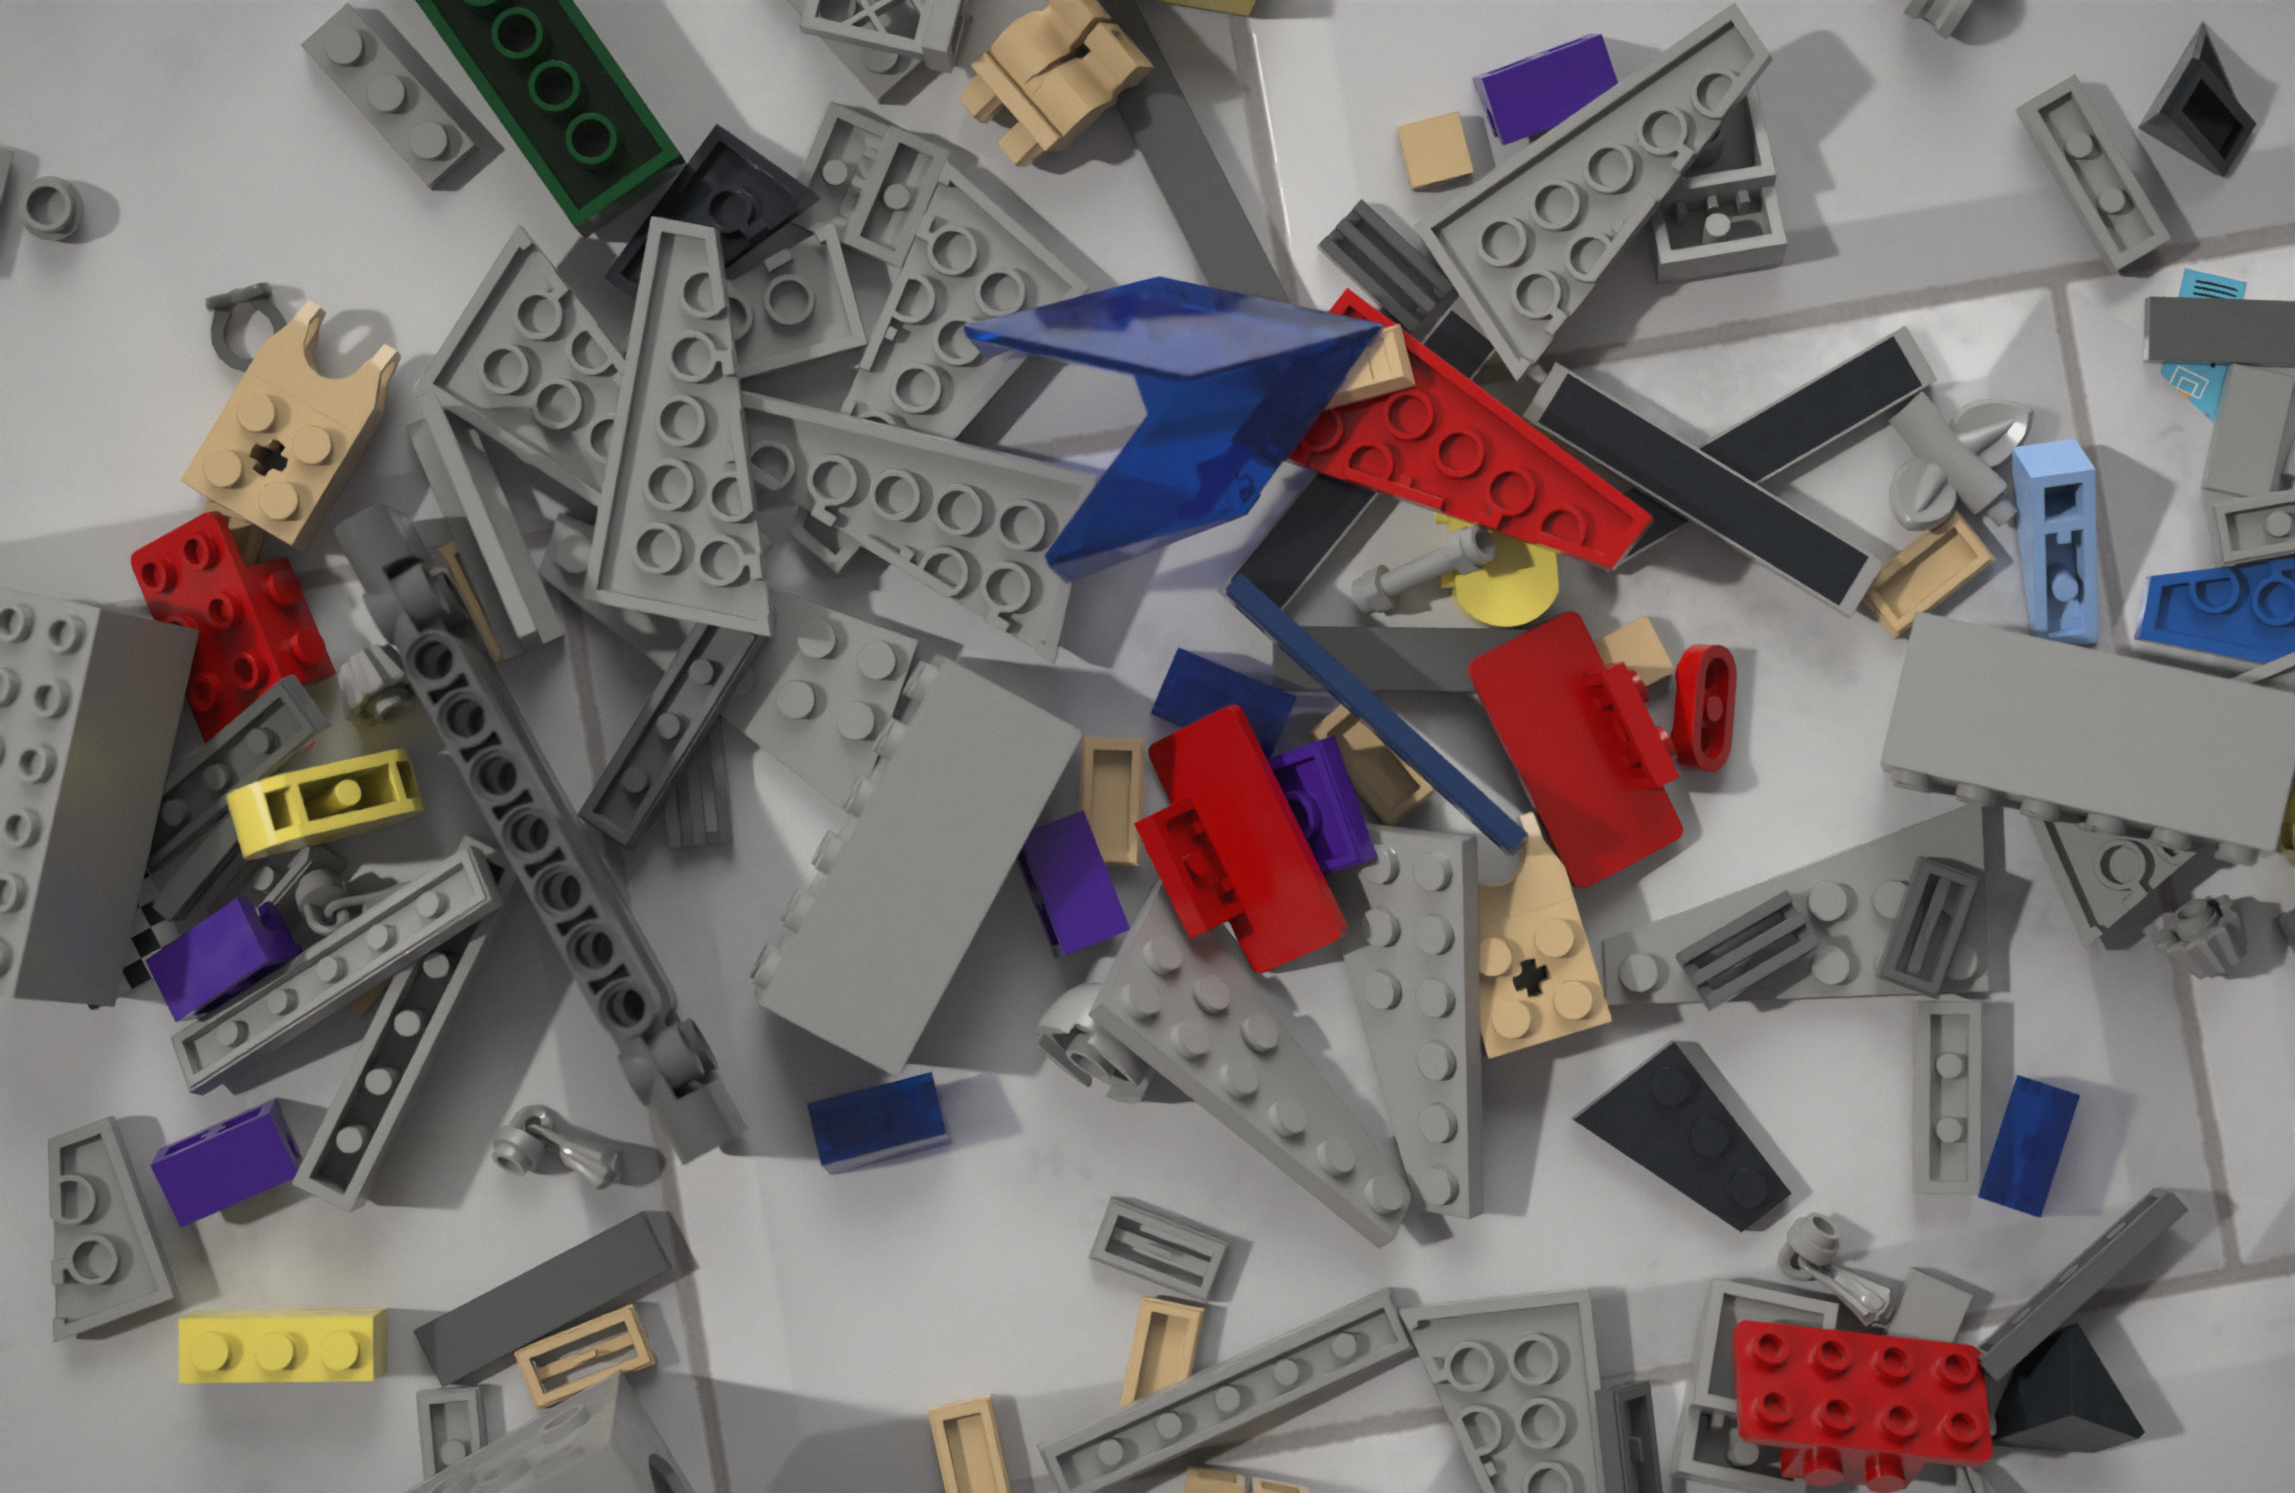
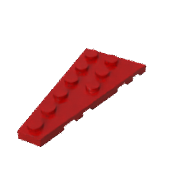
M1346 288L1298 351L1397 324ZM1403 329L1402 333L1416 387L1291 420L1279 374L1228 438L1231 444L1472 525H1482L1489 531L1611 572L1617 569L1654 522L1653 516Z

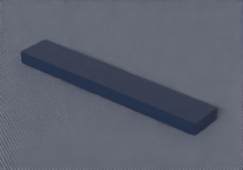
M1242 573L1228 585L1225 590L1231 605L1507 856L1510 854L1514 856L1528 841V833Z

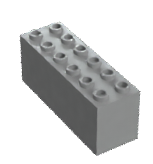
M0 586V995L20 999L115 1007L199 630Z
M1916 611L1880 765L1883 772L1892 773V785L1900 788L1930 794L1933 783L1957 788L1956 800L1994 808L1996 797L2020 802V814L2031 818L2058 823L2061 812L2086 817L2084 825L2086 830L2123 837L2126 827L2151 832L2149 844L2188 852L2192 842L2216 847L2214 859L2253 867V864H2257L2258 857L2268 858L2275 853L2295 769V694Z
M935 654L931 664L920 660L903 690V694L911 698V701L900 721L889 717L879 733L872 751L880 755V758L872 774L868 778L859 773L855 778L841 806L849 813L839 834L828 830L811 861V864L815 866L814 869L818 870V873L808 891L799 886L796 888L780 919L784 922L783 926L787 928L777 947L769 943L765 945L750 974V977L753 979L752 984L756 985L754 993L760 1006L897 1078L1084 733L947 657Z

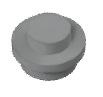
M46 176L38 178L26 186L19 198L18 213L23 226L31 234L43 240L57 241L70 236L77 230L83 219L84 204L79 191L71 183L59 177Z

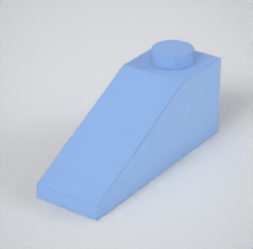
M2076 439L2012 447L2013 505L2018 510L2015 513L2031 636L2074 646L2098 643L2096 470Z

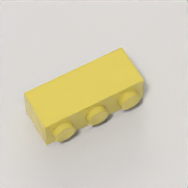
M387 1308L195 1310L179 1318V1383L375 1381L387 1372Z

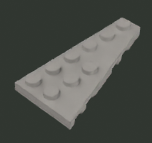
M518 225L415 388L423 393L434 390L441 405L585 500L599 507L626 356L525 228ZM760 527L765 559L774 543Z
M741 390L753 480L773 492L776 490L810 511V515L830 527L834 526L862 543L861 546L940 595L953 599L984 618V622L1002 633L1006 632L1033 648L1035 653L1053 664L1056 662L1098 474Z
M1968 803L1952 811L1920 821L1896 832L1776 875L1763 882L1728 893L1707 903L1603 940V989L1607 1005L1702 1002L1675 958L1677 953L1785 890L1789 892L1794 900L1792 904L1796 911H1801L1806 919V927L1811 934L1814 933L1821 945L1815 951L1729 1001L1921 994L1874 977L1918 856L1982 878L1941 993L1989 992L1982 806ZM1930 874L1895 969L1897 971H1904L1938 876ZM1952 882L1917 977L1919 979L1928 980L1962 886L1960 884ZM1777 913L1696 960L1695 963L1699 969H1702L1783 922L1784 919L1780 913ZM1793 933L1711 979L1708 981V984L1714 992L1795 945L1798 941Z
M1366 823L1377 857L1324 875L1348 927L1346 935L1338 941L1416 1209L1472 1219L1484 1213L1477 836Z

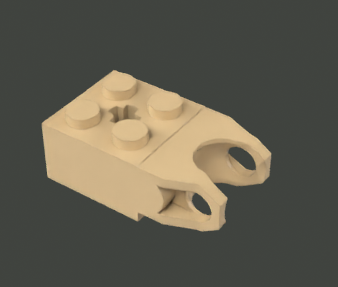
M310 300L303 305L289 324L262 344L180 480L198 493L304 554L370 446L368 442L385 414L389 383L402 357L397 350L384 344L375 356L363 363L354 374L340 379H329L320 376L315 367L314 352L318 344L319 329L326 311ZM280 449H284L280 455L288 461L286 468L282 472L271 469L265 476L264 471L267 467L264 465L266 458L269 454H276Z
M1533 812L1516 816L1518 825L1528 833V841L1519 849L1520 860L1516 871L1508 880L1498 885L1487 886L1478 883L1481 1052L1488 1059L1612 1022L1566 868L1543 840ZM1531 959L1532 967H1542L1544 978L1537 981L1538 990L1532 994H1527V989L1524 987L1516 989L1513 984V977L1522 973L1520 963Z

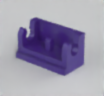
M1591 33L1472 77L1495 138L1499 136L1502 145L1510 144L1559 125L1618 84L1602 34Z
M1084 810L1031 830L1016 861L1054 957L1058 958L1131 930Z
M247 897L236 898L145 960L175 1022L200 1019L303 952L300 944H295L280 912L270 901H266L258 907L259 915L265 922L266 927L260 922L257 911Z
M274 1098L160 1148L150 1166L182 1228L294 1179L299 1170L296 1160L302 1158L281 1112V1106L277 1098Z

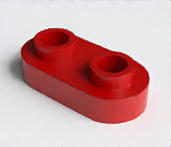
M1695 644L1683 653L1676 667L1674 723L1670 738L1677 752V762L1683 769L1695 772H1716L1724 766L1731 751L1737 670L1734 658L1726 647L1722 645Z

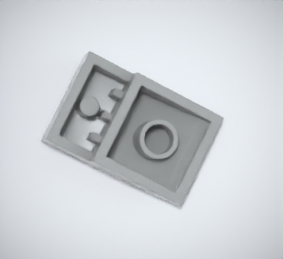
M1755 82L1645 224L1657 284L1781 264L1783 262L1787 240L1774 186L1777 173L1757 82Z
M1716 1278L1711 1280L1687 1378L1669 1477L1746 1493L1806 1492L1807 1483L1804 1479L1781 1477L1780 1452L1784 1447L1750 1444L1745 1442L1738 1433L1732 1332L1736 1325L1743 1320L1835 1330L1839 1304Z

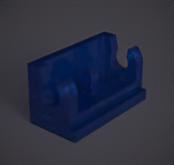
M1178 647L1150 714L1184 728L1228 705L1236 704L1244 711L1268 759L1273 754L1297 697Z
M929 1072L807 1103L821 1166L832 1175L953 1144L950 1127L945 1119L941 1104V1092L934 1080L933 1073Z
M2017 1075L1978 1195L1979 1198L2041 1218L2080 1098L2079 1094Z

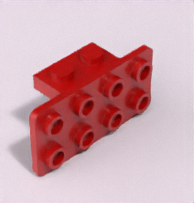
M219 511L203 513L136 550L131 555V567L153 620L199 630L185 697L205 744L282 678L294 674L301 685L305 687L319 683L336 674L326 650L325 642L318 631L303 595L300 582L295 576L288 557L245 566L226 519ZM313 741L299 754L311 749L314 746L315 741Z
M1574 611L1563 612L1473 658L1468 663L1467 674L1556 856L1566 868L1570 884L1573 887L1589 888L1680 839L1683 833V826L1664 788V785L1680 777L1673 761L1677 760L1675 746L1667 732L1662 727L1655 726L1645 706L1649 702V695L1641 677L1635 670L1627 669L1624 661L1603 663L1578 613Z
M1236 704L1228 705L1149 746V759L1172 805L1135 822L1134 826L1189 939L1229 921L1251 968L1257 973H1265L1331 944L1346 935L1348 930L1347 923L1241 707Z
M1749 1320L1739 1322L1732 1332L1738 1433L1745 1442L1750 1444L1784 1447L1780 1452L1781 1477L1804 1479L1807 1484L1818 1487L1845 1483L1865 1485L1870 1491L1877 1493H1892L1901 1489L1905 1490L1927 1462L1979 1468L1983 1467L1992 1457L1984 1369L1978 1363L1980 1361L1978 1356L1981 1352L1972 1345Z

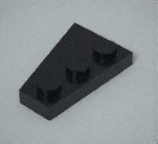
M716 124L612 264L604 278L636 301L651 216L718 229L720 232L724 268L727 269L818 202L820 198L810 188Z
M1674 1041L1668 1042L1571 1118L1741 1233L1792 1194Z

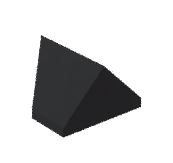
M2203 21L2138 128L2211 173L2225 177L2257 123L2239 104Z
M2077 1322L2054 1330L2016 1365L1994 1415L1997 1431L1995 1435L1991 1436L1992 1446L2095 1453L2139 1439L2145 1431Z

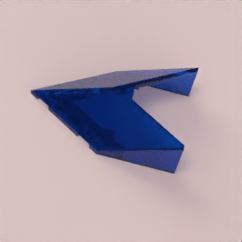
M1157 276L964 325L963 328L969 341L986 360L1010 350L1133 376L1136 381L1147 416L1044 555L1048 567L1067 584L1246 516L1261 497L1260 492L1281 463L1288 460L1346 381V375L1367 346L1371 347L1385 326L1376 322Z

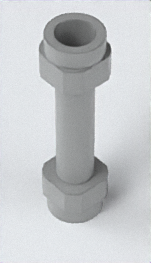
M1482 525L1465 526L1448 534L1444 547L1391 571L1385 565H1379L1364 572L1362 577L1355 579L1352 583L1353 599L1357 607L1365 614L1382 613L1399 604L1402 593L1457 569L1462 575H1467L1483 568L1485 563L1493 560L1496 550L1493 538Z

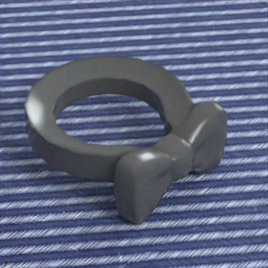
M267 282L257 283L243 289L235 288L229 293L205 299L207 310L214 312L211 326L212 346L218 357L231 368L246 372L253 359H243L235 355L226 342L225 331L235 306L251 303L254 308L269 318L274 334L287 325L282 312L267 299L272 295V288Z

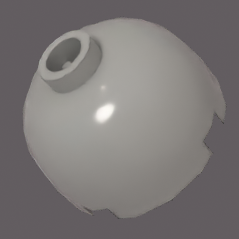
M1083 983L1061 994L1046 1010L1034 1028V1034H1043L1037 1043L1040 1049L1060 1069L1086 1087L1090 1085L1092 1077L1112 1086L1106 1097L1129 1104L1140 1102L1154 1082L1158 1071L1088 1016L1103 983Z

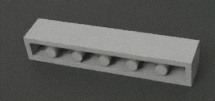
M464 835L456 853L468 845L482 849L503 905L395 974L292 1182V1185L348 1213L365 1205L523 886L502 847L479 835Z

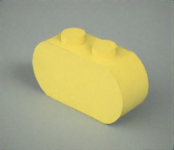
M1434 512L1435 525L1446 524L1447 536L1465 526H1474ZM1488 530L1495 544L1496 553L1494 559L1485 563L1483 568L1467 575H1462L1457 569L1438 577L1440 588H1451L1453 605L1469 621L1484 628L1514 629L1542 615L1559 593L1557 553Z
M406 748L393 749L277 775L249 784L226 795L244 860L259 859L373 832L412 819L426 811L408 749Z

